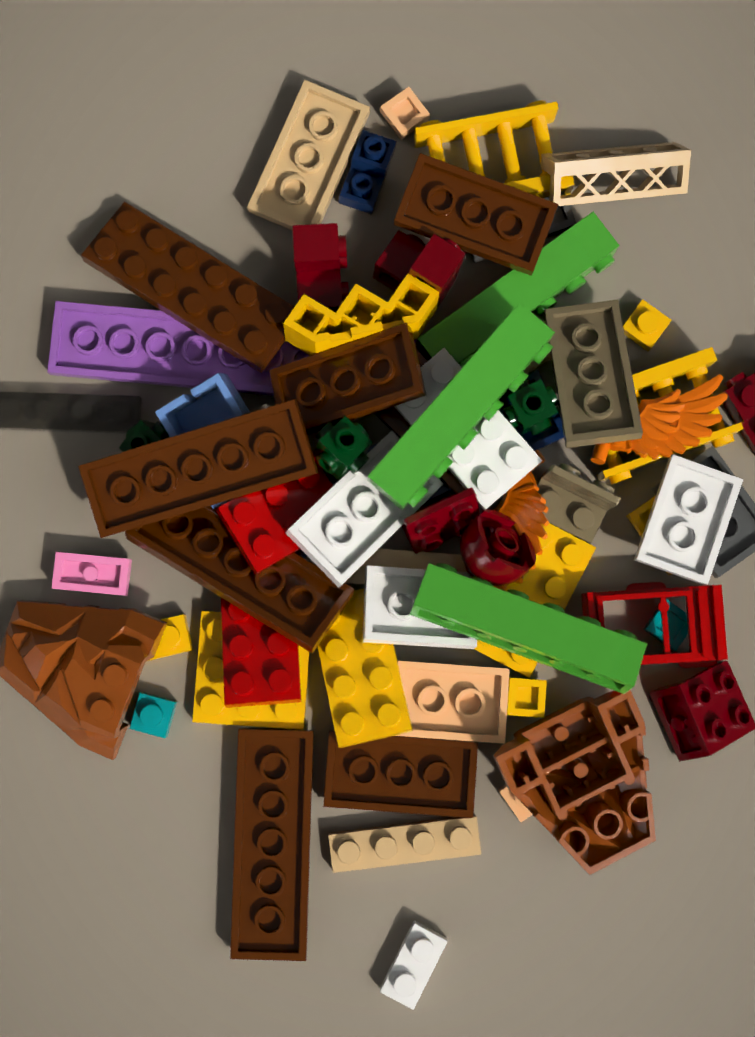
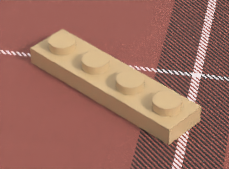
M473 815V818L453 817L331 832L328 834L333 873L481 855L476 815Z

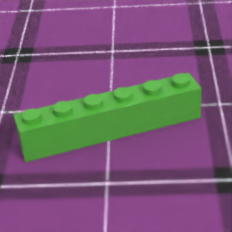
M593 211L542 248L532 276L514 269L417 338L416 347L427 361L445 348L463 368L519 303L524 305L533 314L538 312L540 316L543 315L545 309L553 308L557 304L555 298L564 291L570 295L586 283L584 279L586 275L593 270L599 274L607 269L615 261L613 255L620 245Z
M519 303L367 476L368 482L401 510L407 504L414 508L429 491L424 487L427 481L433 475L439 479L454 461L449 456L458 446L465 450L479 432L474 427L483 417L490 421L504 405L499 400L508 389L514 393L529 375L524 370L533 360L539 365L553 348L549 341L555 332L524 305Z
M437 563L436 565L428 564L409 615L625 694L635 686L647 643L636 640L637 636L635 634L619 629L615 631L601 627V623L591 617L580 616L577 618L566 614L565 610L558 605L552 603H544L542 605L533 602L523 592L517 590H508L506 592L493 587L490 582L476 576L468 578L458 574V571L450 565Z

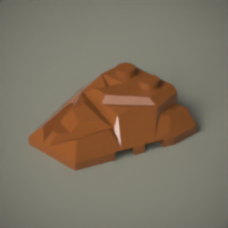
M20 600L16 602L0 646V677L79 746L114 760L129 725L124 723L123 720L144 664L155 656L167 622L134 608L108 609L93 605L80 607L66 606V603Z
M631 690L625 694L611 691L595 699L592 697L581 698L517 730L513 734L514 739L505 743L493 755L508 789L589 875L656 841L652 794L647 791L646 771H649V760L644 756L642 736L646 735V728Z

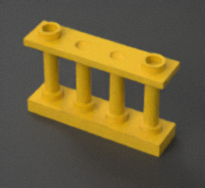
M539 100L527 104L524 108L444 123H441L439 120L427 121L421 124L420 127L415 128V148L428 146L430 157L445 162L442 143L463 139L469 171L485 177L477 137L498 133L507 180L503 184L545 198L550 196V174L542 170L539 177L526 179L525 176H521L512 130L533 126L541 164L542 154L553 153L547 124L554 122L558 111L557 102L546 103V101ZM573 176L561 177V192L565 191L566 195H570L575 185Z
M713 347L633 374L638 406V398L641 397L640 391L652 388L654 393L658 392L659 397L673 392L672 386L675 385L673 380L686 376L688 381L692 380L694 388L707 382L706 374L709 373L707 368L717 361ZM717 408L708 414H720V411ZM722 419L721 422L709 426L713 432L711 437L698 438L700 443L697 447L712 443V446L718 448L734 442L733 435L744 429L742 423L725 427ZM684 446L686 448L685 452L697 448L692 446ZM609 450L606 458L609 469L600 472L596 476L598 481L609 479L611 485L631 478L630 471L666 459L667 457L659 455L657 459L653 460L647 456L646 458L641 457L623 464L619 451Z

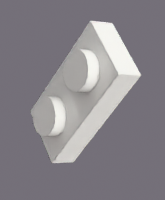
M414 920L380 986V992L414 1010L448 942L447 937Z

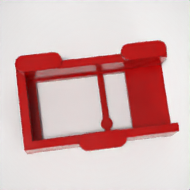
M662 582L632 583L623 591L581 594L583 616L598 620L601 623V627L604 628L603 601L660 598L658 610L661 612L664 654L644 655L641 665L677 663L681 668L711 667L717 664L718 660H728L722 584L666 588V585ZM685 596L690 652L670 654L667 616L670 606L666 602V597Z

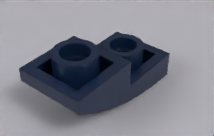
M365 130L362 131L351 159L350 170L339 195V204L369 214L373 213L397 141Z

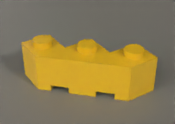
M408 273L388 302L360 285L355 284L336 313L303 294L283 323L285 341L311 356L406 322L411 327L413 338L417 339L437 310L439 291Z

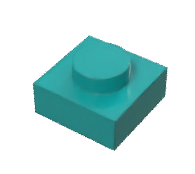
M666 599L670 606L667 611L670 649L677 651L688 635L687 613ZM657 608L643 630L663 643L661 612Z
M140 692L129 729L167 738L177 701Z

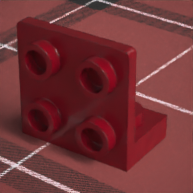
M473 488L466 489L458 494L451 490L425 502L413 515L406 517L401 527L414 553L433 551L440 547L443 541L456 535L462 536L470 522L480 515L476 493Z
M726 660L709 667L683 682L660 687L649 693L679 762L711 756L755 729L754 719L732 669Z

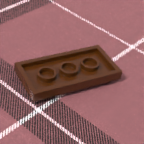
M420 153L396 213L394 225L430 239L433 234L442 239H451L463 251L532 276L559 204Z
M407 322L269 370L276 405L296 399L307 435L320 431L330 421L336 425L344 416L351 421L427 396L412 330Z
M330 730L323 807L473 818L478 742L391 736L339 748L335 730Z

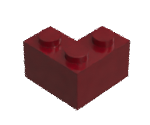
M337 223L292 225L298 301L305 294L336 313L349 294L348 282H341V269L348 268L346 235H338Z
M398 230L375 263L372 278L395 292L408 273L439 291L438 309L454 285L466 253L461 251L460 247L451 239H442L433 234L425 246L424 242L417 236L405 234Z

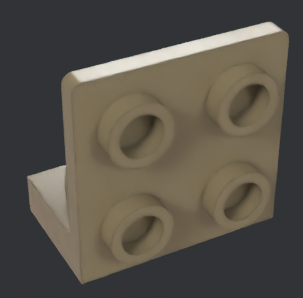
M560 463L559 467L551 465L542 474L537 484L539 487L537 492L545 498V505L548 507L547 513L543 512L550 524L591 544L606 512L618 506L621 498L614 495L615 489L606 483L598 480L590 483L580 478L581 472L572 466Z

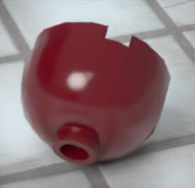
M488 509L479 516H476L465 529L460 541V553L468 574L471 577L476 576L488 581L493 586H505L517 581L526 575L536 562L535 549L525 532L519 536L511 528L515 522L499 511Z

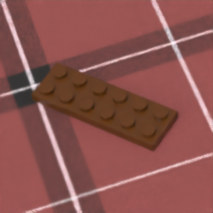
M126 202L119 207L81 254L83 262L259 373L263 372L285 342L283 323L293 310V305Z
M296 399L78 466L100 538L319 473Z
M211 505L125 532L126 539L312 654L354 595V588L345 583L338 588L319 567L295 553L290 554L255 575L216 512L217 508L213 509Z
M238 729L230 959L306 961L314 730Z

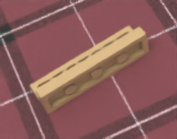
M676 142L548 153L542 154L541 169L550 174L549 201L558 203V206L684 194L688 192L691 149ZM669 166H678L677 184L664 185L659 180V177ZM642 169L648 177L638 188L631 189L625 181L635 170ZM616 171H622V173L618 175ZM609 172L615 180L605 191L597 192L591 184L601 173ZM575 176L581 184L571 195H561V177Z

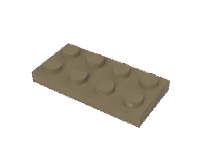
M618 299L545 309V324L555 332L549 341L553 346L550 355L566 448L641 439L643 430Z

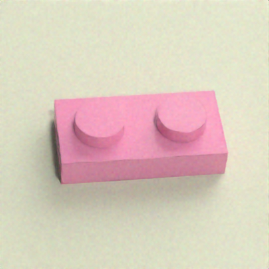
M56 552L51 589L128 596L132 560Z

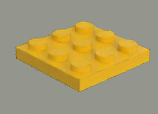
M201 611L192 722L304 730L310 652L299 646L302 702L226 708L224 705L221 612Z

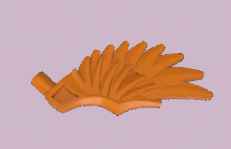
M718 374L704 384L680 395V389H676L659 398L642 399L638 406L643 430L642 438L595 444L590 460L596 464H605L609 450L626 452L628 454L632 450L642 458L649 456L655 460L659 455L670 458L673 452L682 455L686 449L684 446L697 447L700 443L698 438L711 437L712 429L707 427L722 421L721 414L708 413L717 409L728 398L725 392L710 397L718 389L723 376Z
M535 450L536 454L543 460L536 466L538 467L545 462V458L539 450ZM530 471L503 495V499L494 511H499L510 517L515 522L511 528L519 536L525 532L535 549V554L541 555L543 551L539 537L544 540L548 537L542 526L549 525L548 519L543 514V512L547 513L548 507L545 505V498L537 492L539 487L536 484L534 475ZM533 565L530 568V570H534L536 568L535 565ZM523 577L515 581V583L522 584ZM508 585L495 587L505 591Z

